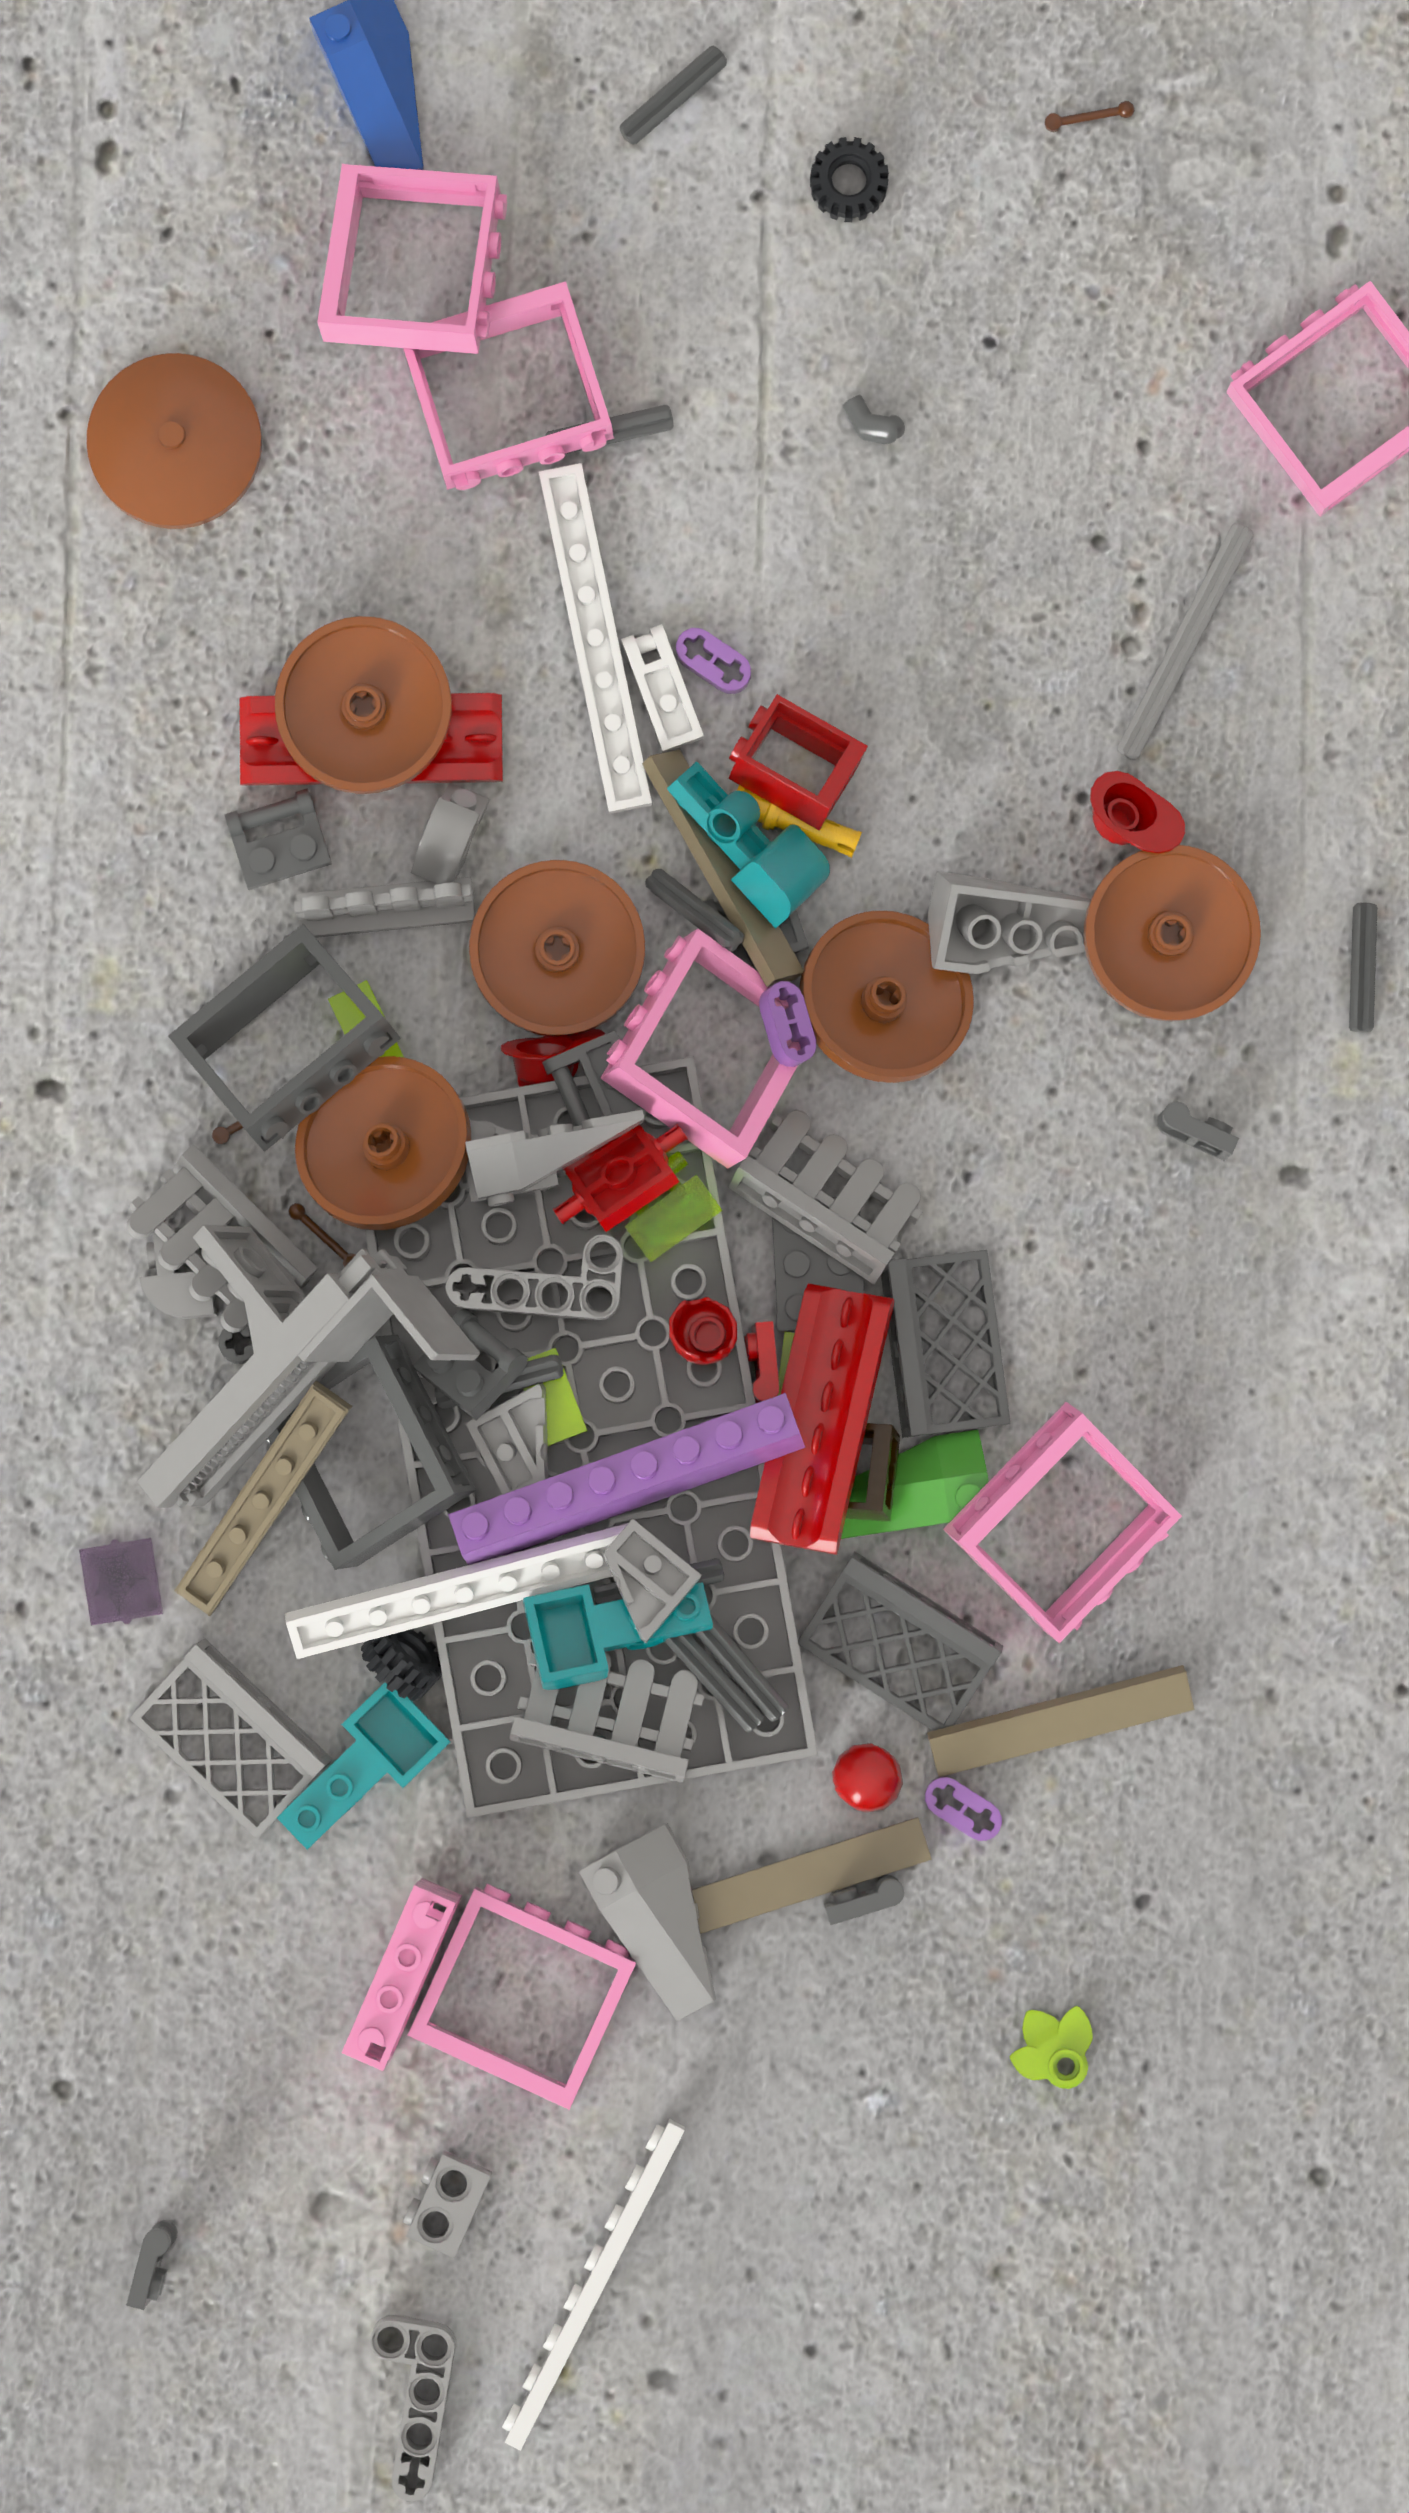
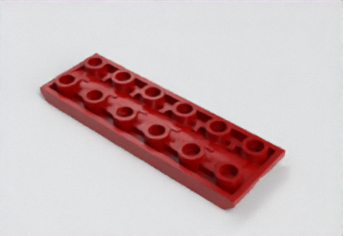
M451 693L452 715L442 748L429 766L407 783L503 782L502 694ZM275 696L240 697V785H323L307 774L288 752L277 726Z
M809 1283L805 1288L781 1394L786 1393L805 1448L765 1462L751 1521V1539L838 1554L895 1302L893 1298L850 1292Z

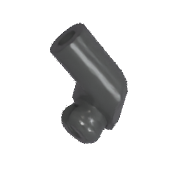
M861 395L849 399L842 405L856 432L865 441L890 444L904 434L905 425L900 417L896 415L889 417L871 414Z

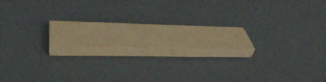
M681 750L650 755L642 765L729 921L744 934L742 944L766 987L780 981L789 982L796 980L802 975L803 968L780 927L778 926L775 929L731 881L740 869L708 837L705 830L678 804L674 796L667 790L679 776L690 768Z
M318 1381L311 1385L174 1590L177 1594L208 1616L215 1612L353 1407Z
M1181 1665L927 1732L938 1777L1195 1709L1187 1673L1184 1666Z
M919 1817L692 1889L694 1903H697L700 1916L698 1918L700 1934L932 1860Z

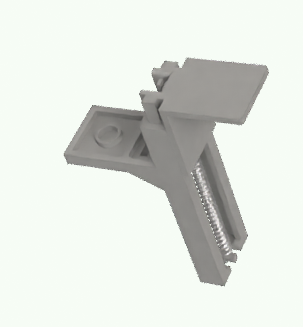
M203 1225L193 1236V1239L201 1247V1254L204 1260L213 1268L218 1269L229 1282L227 1284L229 1291L237 1299L245 1302L254 1354L140 1477L137 1483L157 1508L172 1507L175 1503L180 1508L184 1507L187 1503L191 1507L205 1506L298 1406L315 1381L320 1382L337 1362H349L393 1314L431 1360H475L480 1355V1352L420 1278L408 1275L405 1272L407 1268L397 1256H390L385 1249L379 1250L372 1258L366 1249L362 1248L340 1273H327L306 1296L251 1227Z

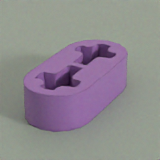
M690 628L678 637L676 655L684 667L727 694L739 693L748 686L751 679V667L748 660L742 654L701 628ZM698 638L704 641L703 650L712 656L711 660L708 661L700 655L694 656L693 659L688 658V648L684 645L685 642L695 643ZM719 661L727 667H731L734 663L739 664V674L743 679L740 682L732 679L729 684L723 681L724 672L715 666L716 662Z
M780 981L767 988L760 996L759 1008L772 1053L780 1064L787 1067L798 1066L810 1059L816 1050V1038L804 997L800 989L788 981ZM779 997L780 1000H787L789 1007L784 1009L783 1006H776L774 999ZM791 1039L792 1042H799L801 1049L798 1051L795 1048L789 1049L787 1041Z
M938 1777L927 1785L924 1797L928 1809L975 1840L987 1841L994 1838L1000 1831L1002 1816L999 1810L992 1803L958 1781L949 1777ZM947 1785H951L954 1788L952 1796L963 1803L959 1811L947 1804L942 1809L935 1806L937 1798L932 1794L933 1790L936 1787L944 1789ZM967 1807L977 1813H982L986 1808L991 1811L989 1820L994 1823L993 1827L990 1830L982 1828L979 1833L972 1830L974 1821L963 1813Z

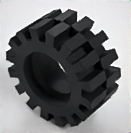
M846 137L839 138V142L833 144L832 141L825 145L823 152L819 151L817 153L815 162L812 164L810 173L812 198L814 201L817 200L818 208L823 213L825 211L829 212L830 218L837 220L838 217L845 218L844 222H852V218L856 217L859 218V221L866 219L868 213L872 212L874 214L879 209V204L886 197L889 181L888 165H885L884 156L881 151L877 153L875 145L870 142L867 145L862 144V138L854 137V141H847ZM852 164L863 170L866 176V185L859 193L845 195L834 187L832 176L836 169L842 165Z
M414 1629L365 1641L361 1646V1651L363 1652L361 1655L362 1659L369 1662L366 1665L370 1672L375 1671L377 1673L375 1678L380 1683L382 1681L387 1683L386 1688L389 1691L397 1690L398 1696L405 1699L408 1697L411 1701L420 1700L442 1677L439 1654L434 1652L436 1646L432 1641L427 1643L424 1639L426 1635L421 1631L416 1633Z

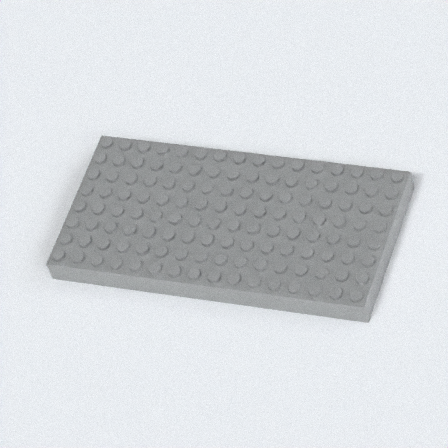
M694 1056L638 1066L703 1112ZM587 1076L574 1077L573 1080L590 1119L603 1117ZM555 1081L461 1097L468 1117L471 1120L499 1126L514 1132L524 1130L529 1136L538 1134V1130L551 1125L563 1123L573 1125ZM650 1113L644 1115L645 1122L640 1124L643 1130L653 1135L655 1139L671 1129ZM685 1140L666 1153L669 1167L680 1182L607 1232H605L596 1217L587 1213L585 1209L566 1221L565 1224L561 1223L552 1209L574 1195L572 1182L563 1169L557 1172L559 1186L515 1194V1202L491 1207L488 1205V1200L471 1202L465 1171L451 1195L429 1215L414 1223L395 1229H364L370 1256L373 1258L381 1249H385L390 1256H397L407 1268L405 1272L410 1276H418L451 1318L462 1308H458L450 1301L446 1294V1282L451 1273L459 1268L469 1267L581 1277L584 1247L591 1238L596 1235L605 1234L614 1237L620 1243L624 1258L620 1304L617 1312L607 1320L593 1321L469 1310L478 1317V1324L508 1348L518 1349L527 1358L553 1348L557 1349L587 1432L548 1446L549 1478L756 1404L752 1392L751 1375L712 1157L688 1140ZM599 1244L591 1252V1261L597 1267H608L615 1261L616 1251L608 1244ZM464 1277L462 1284H455L454 1291L460 1292L464 1301L469 1300L471 1293H484L486 1297L483 1303L491 1304L490 1288L494 1278H485L487 1287L473 1285L471 1277ZM514 1280L504 1282L498 1291L499 1299L508 1305L519 1302L524 1293L523 1286ZM551 1284L543 1292V1302L550 1308H559L566 1303L568 1292L562 1285ZM595 1288L587 1296V1305L595 1312H604L612 1304V1295L604 1288ZM710 1297L712 1300H716L730 1309L737 1321V1342L733 1351L723 1360L708 1365H698L688 1362L676 1352L669 1338V1318L682 1301ZM394 1314L382 1326L383 1336H399L413 1365L425 1353ZM471 1341L480 1352V1355L475 1360L488 1371L496 1370L499 1367V1362ZM418 1374L476 1488L475 1492L417 1528L425 1576L468 1565L461 1555L448 1514L498 1497L502 1493L465 1424L473 1420V1418L459 1406L447 1409L440 1408L435 1397V1387ZM524 1388L502 1393L484 1413L523 1393ZM397 1416L412 1504H414L435 1489ZM765 1462L516 1551L520 1552L627 1524L633 1518L688 1564L714 1558L720 1559L724 1571V1580L704 1586L710 1614L788 1704V1710L776 1721L768 1720L699 1637L692 1633L691 1636L763 1714L764 1720L753 1731L746 1732L697 1678L698 1687L696 1693L705 1696L702 1708L697 1706L692 1708L685 1737L694 1739L691 1752L682 1750L680 1758L689 1760L684 1779L818 1756L781 1544L750 1538L751 1521ZM612 1576L582 1585L589 1584L593 1603L596 1605L593 1593L594 1588L615 1582ZM523 1600L433 1623L467 1818L672 1782V1780L510 1740L514 1717L524 1719L526 1712L517 1709L520 1696L529 1698L537 1668L529 1665L531 1652L534 1653ZM665 1642L640 1650H629L626 1647L607 1651L611 1657L610 1672L627 1676L629 1666L634 1661L639 1659L647 1660L653 1665L655 1670L653 1683L669 1687L673 1676L681 1670L691 1671ZM606 1684L599 1716L616 1720L624 1688ZM578 1685L559 1689L555 1705L572 1709ZM649 1696L642 1727L659 1731L667 1699ZM552 1717L550 1725L567 1729L569 1721ZM595 1728L594 1736L611 1740L613 1732ZM639 1739L637 1747L654 1751L656 1743Z

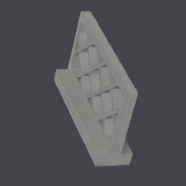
M204 1638L195 1644L184 1656L185 1658L129 1719L258 1839L333 1759ZM188 1668L202 1680V1697H179L178 1679ZM171 1687L172 1698H161ZM209 1688L212 1689L218 1695V1697H210ZM203 1703L204 1728H180L179 1704ZM210 1703H226L234 1710V1727L211 1728ZM155 1704H172L173 1729H157L144 1716ZM241 1718L251 1727H242ZM258 1733L265 1739L267 1757L243 1758L242 1734ZM204 1734L205 1759H189L181 1751V1735ZM211 1734H235L236 1758L213 1759ZM164 1735H173L174 1744ZM274 1749L283 1757H274ZM267 1764L268 1788L245 1789L244 1765ZM274 1764H291L304 1777L293 1788H275ZM203 1765H205V1767H206V1774H205L202 1770H200L197 1766H203ZM213 1765H236L237 1789H221L213 1780ZM268 1795L269 1814L260 1824L246 1813L245 1796ZM276 1795H286L276 1806ZM229 1796H238V1804Z

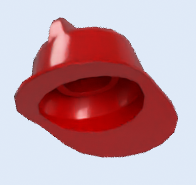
M1121 771L1105 772L1095 780L1091 787L1090 802L1093 807V823L1098 833L1110 843L1117 845L1131 844L1145 852L1152 853L1168 852L1180 845L1185 835V822L1180 812L1169 801L1155 793L1131 774Z
M592 1029L571 1036L515 1039L502 1044L501 1051L505 1055L513 1057L519 1087L546 1083L555 1080L552 1074L547 1075L542 1064L543 1061L603 1036L605 1032L600 1029ZM579 1062L568 1067L572 1077L577 1073Z

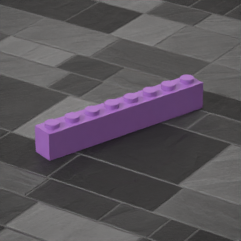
M784 1393L450 1513L448 1516L461 1555L466 1563L470 1565L505 1556L798 1451L805 1448L787 1395Z

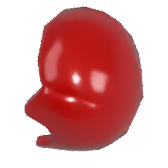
M710 1297L692 1301L684 1300L678 1304L669 1318V1338L676 1352L685 1360L698 1365H708L723 1360L733 1351L737 1342V1321L727 1306L712 1300Z
M872 1743L852 1745L839 1755L832 1771L833 1784L839 1797L848 1805L861 1812L886 1809L898 1798L903 1785L901 1768L897 1759L884 1748Z

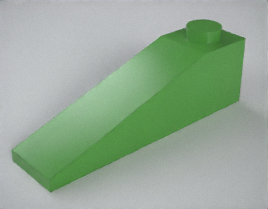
M979 1430L934 1436L898 1454L891 1521L845 1519L841 1539L949 1523L989 1482ZM870 1469L855 1476L849 1502L866 1503Z

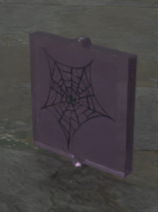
M152 1538L122 1543L117 1539H113L109 1545L79 1549L91 1626L117 1621L130 1624L132 1619L163 1614Z

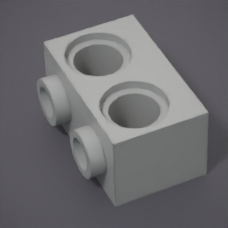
M445 2150L440 2160L431 2157L421 2179V2182L427 2184L428 2188L422 2201L413 2198L403 2220V2223L410 2226L406 2237L455 2258L491 2178L492 2171ZM457 2170L463 2173L467 2180L465 2190L460 2193L448 2192L442 2184V2176L446 2172ZM433 2211L443 2213L449 2221V2228L442 2234L429 2232L424 2225V2217L428 2213Z

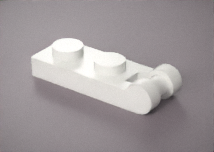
M660 624L649 628L650 633L637 638L634 635L622 638L621 642L661 750L665 753L704 739V735L663 625ZM657 649L660 660L645 665L641 654Z

